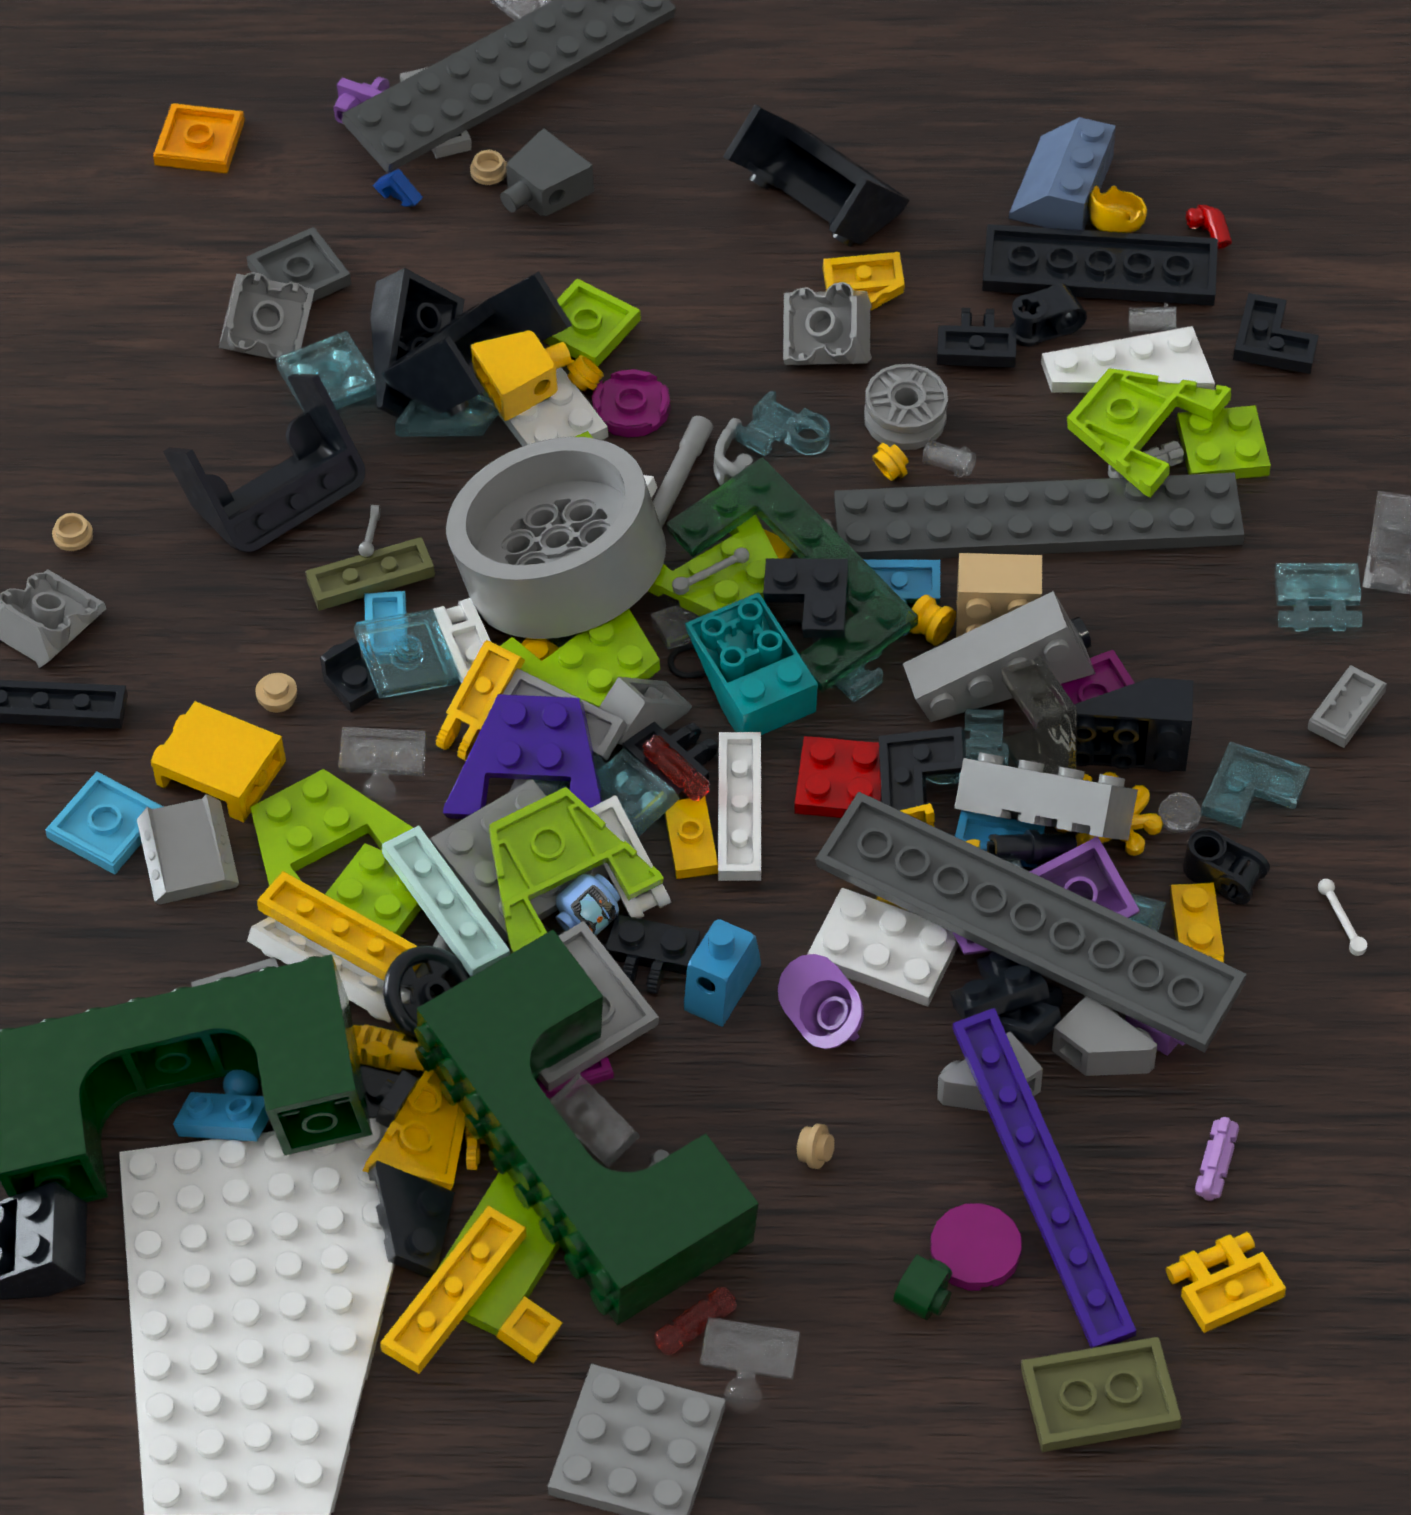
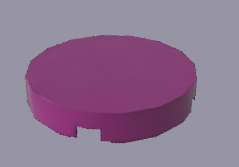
M636 369L617 371L610 374L611 378L604 383L603 380L599 382L593 392L592 407L608 426V432L617 436L627 438L639 437L654 432L666 422L671 410L669 389L665 384L662 385V383L657 381V376L646 371Z
M983 1203L963 1204L948 1210L936 1222L930 1240L932 1258L946 1264L953 1273L948 1282L969 1291L981 1290V1287L991 1285L994 1288L1003 1284L1015 1273L1021 1259V1234L1014 1221L1000 1209Z

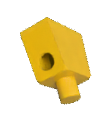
M529 330L471 345L473 371L504 421L512 419L553 396L558 390L556 369L571 364V356L564 342L544 348L535 333Z

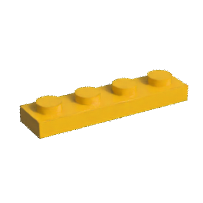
M284 871L257 900L258 911L270 916L383 981L393 960L405 950L417 947V945ZM421 964L413 966L414 972Z
M487 1206L380 1342L381 1351L420 1374L527 1237L526 1227L494 1208Z

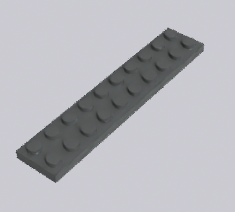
M553 0L343 113L342 123L387 173H390L447 140L456 137L463 131L476 126L674 17L676 7L669 0Z
M1235 473L1169 475L1151 498L1144 495L1126 478L834 490L837 540L845 552L849 563L858 562V560L959 558V553L1029 555L1243 545L1244 529Z
M859 791L815 858L818 868L1018 964L1027 966L1041 975L1204 1053L1246 983L1247 974Z

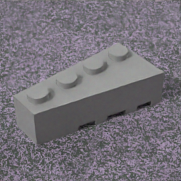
M1054 591L903 663L915 700L930 722L1042 690L1047 686H1055L1096 674L1080 634Z
M979 752L978 760L963 758L954 809L1006 819H1016L1017 821L1053 826L1057 829L1086 833L1098 837L1129 841L1138 790L1124 787V778L1100 774L1099 781L1093 782L1083 780L1085 771L1059 767L1058 775L1043 772L1044 764L1020 759L1018 768L1003 765V756Z

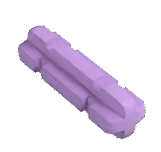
M1221 1117L1220 1120L1213 1122L1210 1132V1138L1213 1140L1208 1139L1200 1168V1173L1203 1176L1198 1175L1195 1186L1196 1194L1204 1197L1207 1201H1213L1214 1198L1221 1197L1225 1183L1221 1177L1226 1178L1234 1150V1144L1231 1142H1236L1238 1136V1123L1231 1121L1228 1117Z

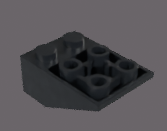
M1148 678L1065 707L1064 715L1068 727L1075 735V741L1066 730L1064 716L1061 738H1065L1067 733L1075 748L1073 749L1068 740L1066 742L1061 741L1059 763L1073 764L1081 767L1094 765L1110 766L1119 769H1157L1162 772L1186 771L1193 717L1194 680Z
M56 1181L0 1200V1300L48 1297L85 1284L87 1203Z

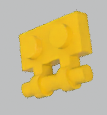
M1248 1232L1234 1238L1231 1235H1227L1217 1239L1215 1246L1200 1253L1190 1251L1179 1257V1262L1165 1268L1167 1277L1172 1284L1185 1279L1193 1282L1182 1287L1181 1297L1203 1333L1285 1297L1286 1287L1264 1252L1248 1259L1244 1255V1253L1255 1248L1253 1238ZM1221 1263L1229 1265V1267L1214 1274H1210L1207 1270Z

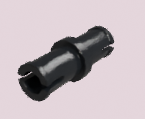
M1026 830L1024 834L1016 835L991 834L988 837L990 841H987V852L1006 861L1024 860L1026 864H1038L1040 860L1054 859L1077 847V840L1073 832L1040 834L1038 830Z

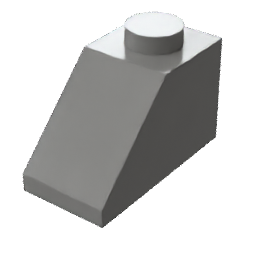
M618 677L599 708L623 719L627 724L617 744L622 745V743L654 721L664 730L687 714L692 705L666 681Z

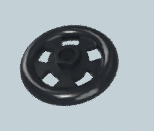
M417 946L399 954L389 966L383 983L384 1003L391 1020L405 1036L418 1043V1039L414 1029L417 1027V1008L433 999L430 995V990L437 997L451 989L447 981L442 978V975L447 971L457 984L470 978V975L455 955L434 946ZM426 963L430 974H426L418 979L413 966ZM401 987L411 988V1004H403Z

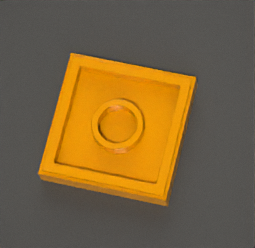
M172 103L153 155L154 164L157 166L228 173L245 122L244 111Z

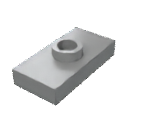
M1350 665L1310 718L1307 729L1345 748L1386 692L1387 683Z

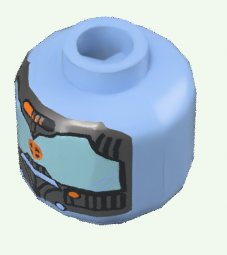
M582 874L576 877L557 895L556 906L560 913L556 916V920L565 931L584 921L596 936L618 916L619 906L617 902L620 900V895L614 886L602 875Z

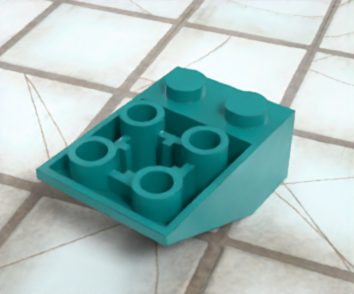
M759 592L685 623V628L721 709L735 732H761V735L816 712L818 683Z

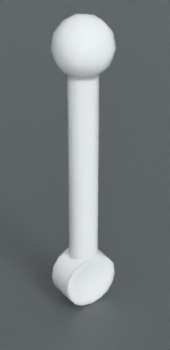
M1322 879L1318 884V890L1321 894L1327 896L1350 939V952L1356 956L1363 955L1367 949V941L1357 936L1334 893V882L1330 879Z

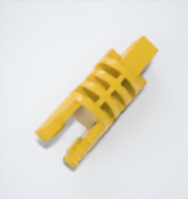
M367 1024L353 1025L360 1064L394 1072H400L402 1068L425 1071L415 1052V1049L418 1048V1043L409 1040L402 1032Z

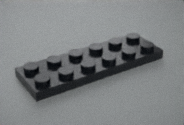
M987 224L982 291L1031 294L1062 283L1069 287L1075 297L1214 306L1218 238Z

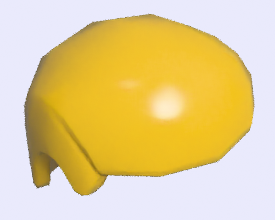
M1095 186L1089 195V217L1092 224L1099 231L1133 233L1139 230L1145 223L1147 215L1146 205L1143 199L1134 193L1119 191L1116 186H1111L1106 193L1101 194L1100 188Z

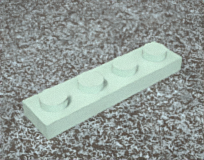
M420 826L382 844V854L452 952L460 960L470 977L510 955L509 948Z

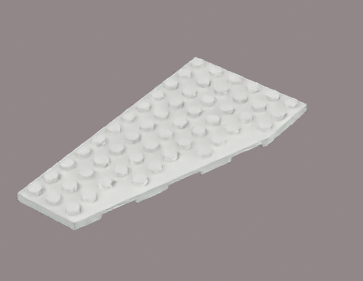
M370 1118L371 1136L284 1156L274 1131L261 1133L258 1141L212 1139L119 1152L144 1515H331V1513H334L350 1450L349 1443L365 1380L368 1379L383 1320V1309L395 1264L388 1262L383 1242L385 1232L379 1224L376 1206L380 1204L376 1181H370L368 1172L362 1171L366 1161L388 1129L375 1121L376 1118Z

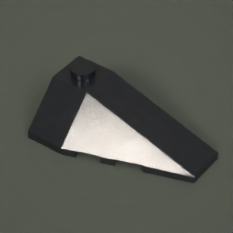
M406 268L376 281L370 317L377 408L409 423L414 420L421 404L389 387L381 372L462 314L465 299Z

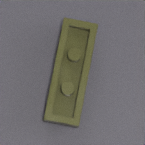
M422 537L375 550L370 557L358 555L305 571L307 583L319 611L364 598V593L384 592L435 577L434 565Z

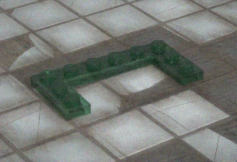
M763 457L667 522L668 532L692 557H695L757 514L800 559L849 560L847 607L855 615L846 621L845 638H821L799 654L818 683L817 688L821 693L918 625V615Z

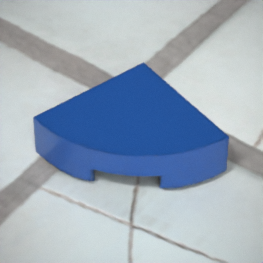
M399 168L380 177L373 185L383 197L388 198L391 195L402 201V206H415L423 198Z

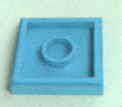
M96 771L45 831L47 838L115 875L142 844L137 818L146 807L156 809L164 806Z

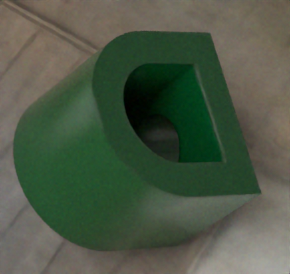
M916 1254L897 1286L893 1302L925 1320H928L932 1314L940 1316L952 1294L948 1290V1281L953 1275L951 1269L939 1260H927Z

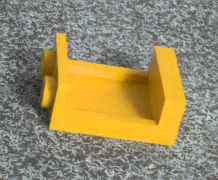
M194 701L187 713L178 717L173 732L165 744L159 745L154 751L151 766L156 785L165 788L172 779L223 800L227 803L229 817L244 823L251 813L250 807L258 803L286 762L282 736Z

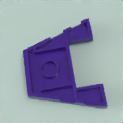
M498 694L444 805L443 814L447 818L464 819L486 806L490 778L569 781L570 791L586 806L591 808L601 803V786L599 777L596 774L592 755L593 748L584 704L581 699Z

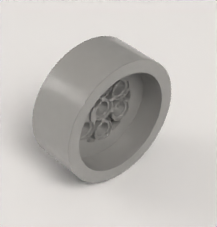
M561 437L543 440L520 447L497 458L476 473L460 490L449 510L446 523V536L449 547L469 597L480 617L499 631L523 638L547 639L570 636L593 629L614 619L633 606L650 589L661 571L666 555L665 536L639 464L624 449L595 438Z

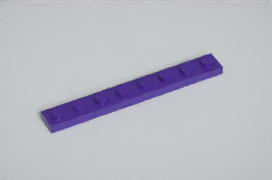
M995 1008L953 1023L954 1034L1090 1347L1096 1348L1113 1345L1135 1337L1137 1330Z

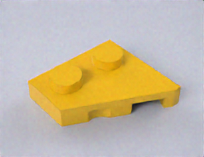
M900 252L823 259L826 290L834 283L845 282L855 291H867L872 305L870 311L904 293L905 283Z

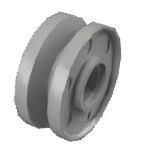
M895 364L881 369L870 379L865 390L864 418L865 426L874 439L881 444H887L889 447L895 444L901 450H916L932 444L941 436L947 420L948 394L947 387L938 375L928 368L918 365Z

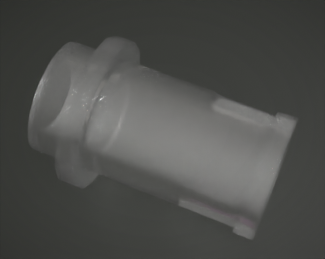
M1164 303V307H1129V332L1177 329L1176 307H1169L1168 303Z
M930 439L924 448L922 461L927 465L930 464L953 471L954 475L960 478L963 475H971L976 463V454L971 452L967 446H963L960 449Z

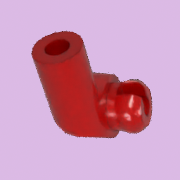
M1202 204L1198 205L1197 208L1187 210L1186 222L1188 227L1191 229L1201 227L1209 231L1211 238H1218V249L1232 244L1225 217L1219 209Z

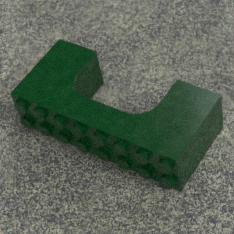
M551 930L418 1007L417 1027L414 1029L418 1039V1048L415 1049V1052L423 1068L427 1072L434 1070L441 1080L439 1085L447 1101L452 1106L458 1104L465 1113L464 1121L472 1136L476 1140L483 1138L491 1149L489 1156L495 1168L502 1175L507 1172L516 1184L514 1185V1191L521 1204L526 1209L532 1207L541 1218L539 1226L547 1240L551 1244L558 1242L566 1254L564 1256L565 1263L572 1275L578 1280L583 1277L592 1290L590 1291L591 1299L602 1315L609 1313L618 1326L754 1241L759 1203L706 1133L656 1164L636 1172H619L600 1165L589 1155L539 1087L536 1079L545 1068L555 1065L601 1037L603 995L556 932Z
M333 955L312 956L301 962L280 967H265L258 972L246 975L222 977L215 982L199 986L180 987L169 993L147 998L137 997L118 1005L105 1008H90L83 1013L71 1016L47 1018L37 1024L1 1029L0 1182L8 1197L56 1181L84 1202L107 1198L108 1192L101 1146V1133L110 1114L122 1103L132 1098L223 1077L233 1070L249 1072L255 1078L261 1080L265 1109L284 1156L371 1136L372 1129L350 1003Z

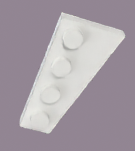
M1193 326L1042 353L1041 365L1051 393H1088L1109 368L1157 375L1160 382L1179 384L1182 380L1196 381L1199 388L1215 389V381Z

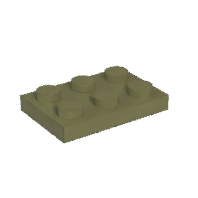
M1159 1337L1026 1359L1021 1362V1372L1042 1452L1168 1431L1181 1427L1182 1419Z

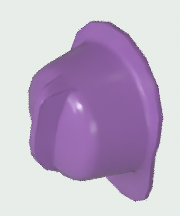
M817 954L802 955L791 961L781 974L778 984V998L784 1012L803 1037L814 1047L822 1049L838 1047L848 1040L856 1041L859 1038L857 1032L860 1030L864 1020V1007L857 990L839 967L827 957Z

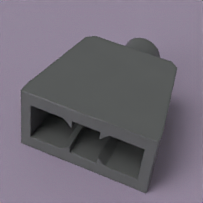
M542 129L508 161L506 165L508 189L500 194V198L505 208L510 212H515L526 204L539 215L548 216L594 192L593 165L546 129Z

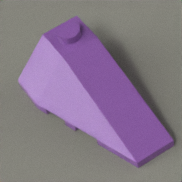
M1098 836L1029 871L1127 918L1140 913L1139 908ZM952 932L964 955L991 951Z

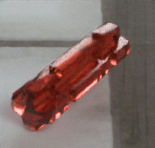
M654 735L650 740H646L643 745L644 755L652 763H659L657 768L678 788H685L683 792L691 800L699 801L709 793V781L701 773H694L696 769L674 748L668 749L670 744L661 736Z
M721 1286L707 1295L709 1298L707 1302L702 1299L673 1320L675 1325L672 1327L670 1324H667L655 1332V1343L666 1356H670L682 1348V1341L685 1340L689 1343L717 1323V1316L724 1318L736 1309L735 1298L726 1287Z

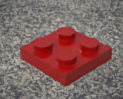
M804 736L794 814L842 818L858 791L881 802L879 743Z

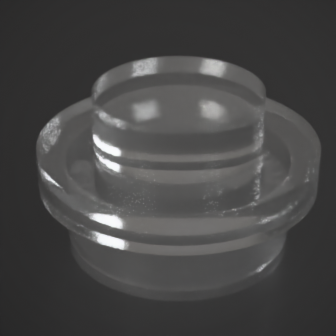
M1176 792L1170 794L1162 801L1159 806L1158 815L1162 819L1163 827L1174 833H1187L1194 830L1200 823L1201 809L1194 797L1184 792Z

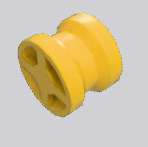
M925 594L912 607L907 617L906 629L913 634L921 633L925 635L927 642L937 646L950 633L956 620V611L949 606L941 607L937 605L935 598Z

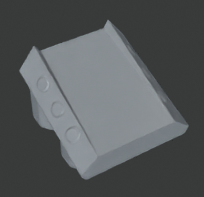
M255 272L246 275L236 274L219 348L297 364L315 289L306 288L301 284L293 282L281 283L271 281L265 275Z
M840 282L832 284L826 292H814L806 287L784 293V364L868 363L872 359L870 353V309L872 305L868 292L855 291L849 284Z
M48 569L44 573H35L27 578L26 589L13 588L0 593V640L36 661L38 668H40L106 610L105 603Z
M205 794L202 799L156 809L146 807L137 818L155 903H169L236 888L239 885L220 800Z

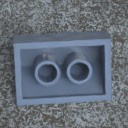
M1079 117L1041 135L1009 212V219L1046 228L1084 230L1089 219V195L1095 186L1101 189L1113 159L1116 125Z

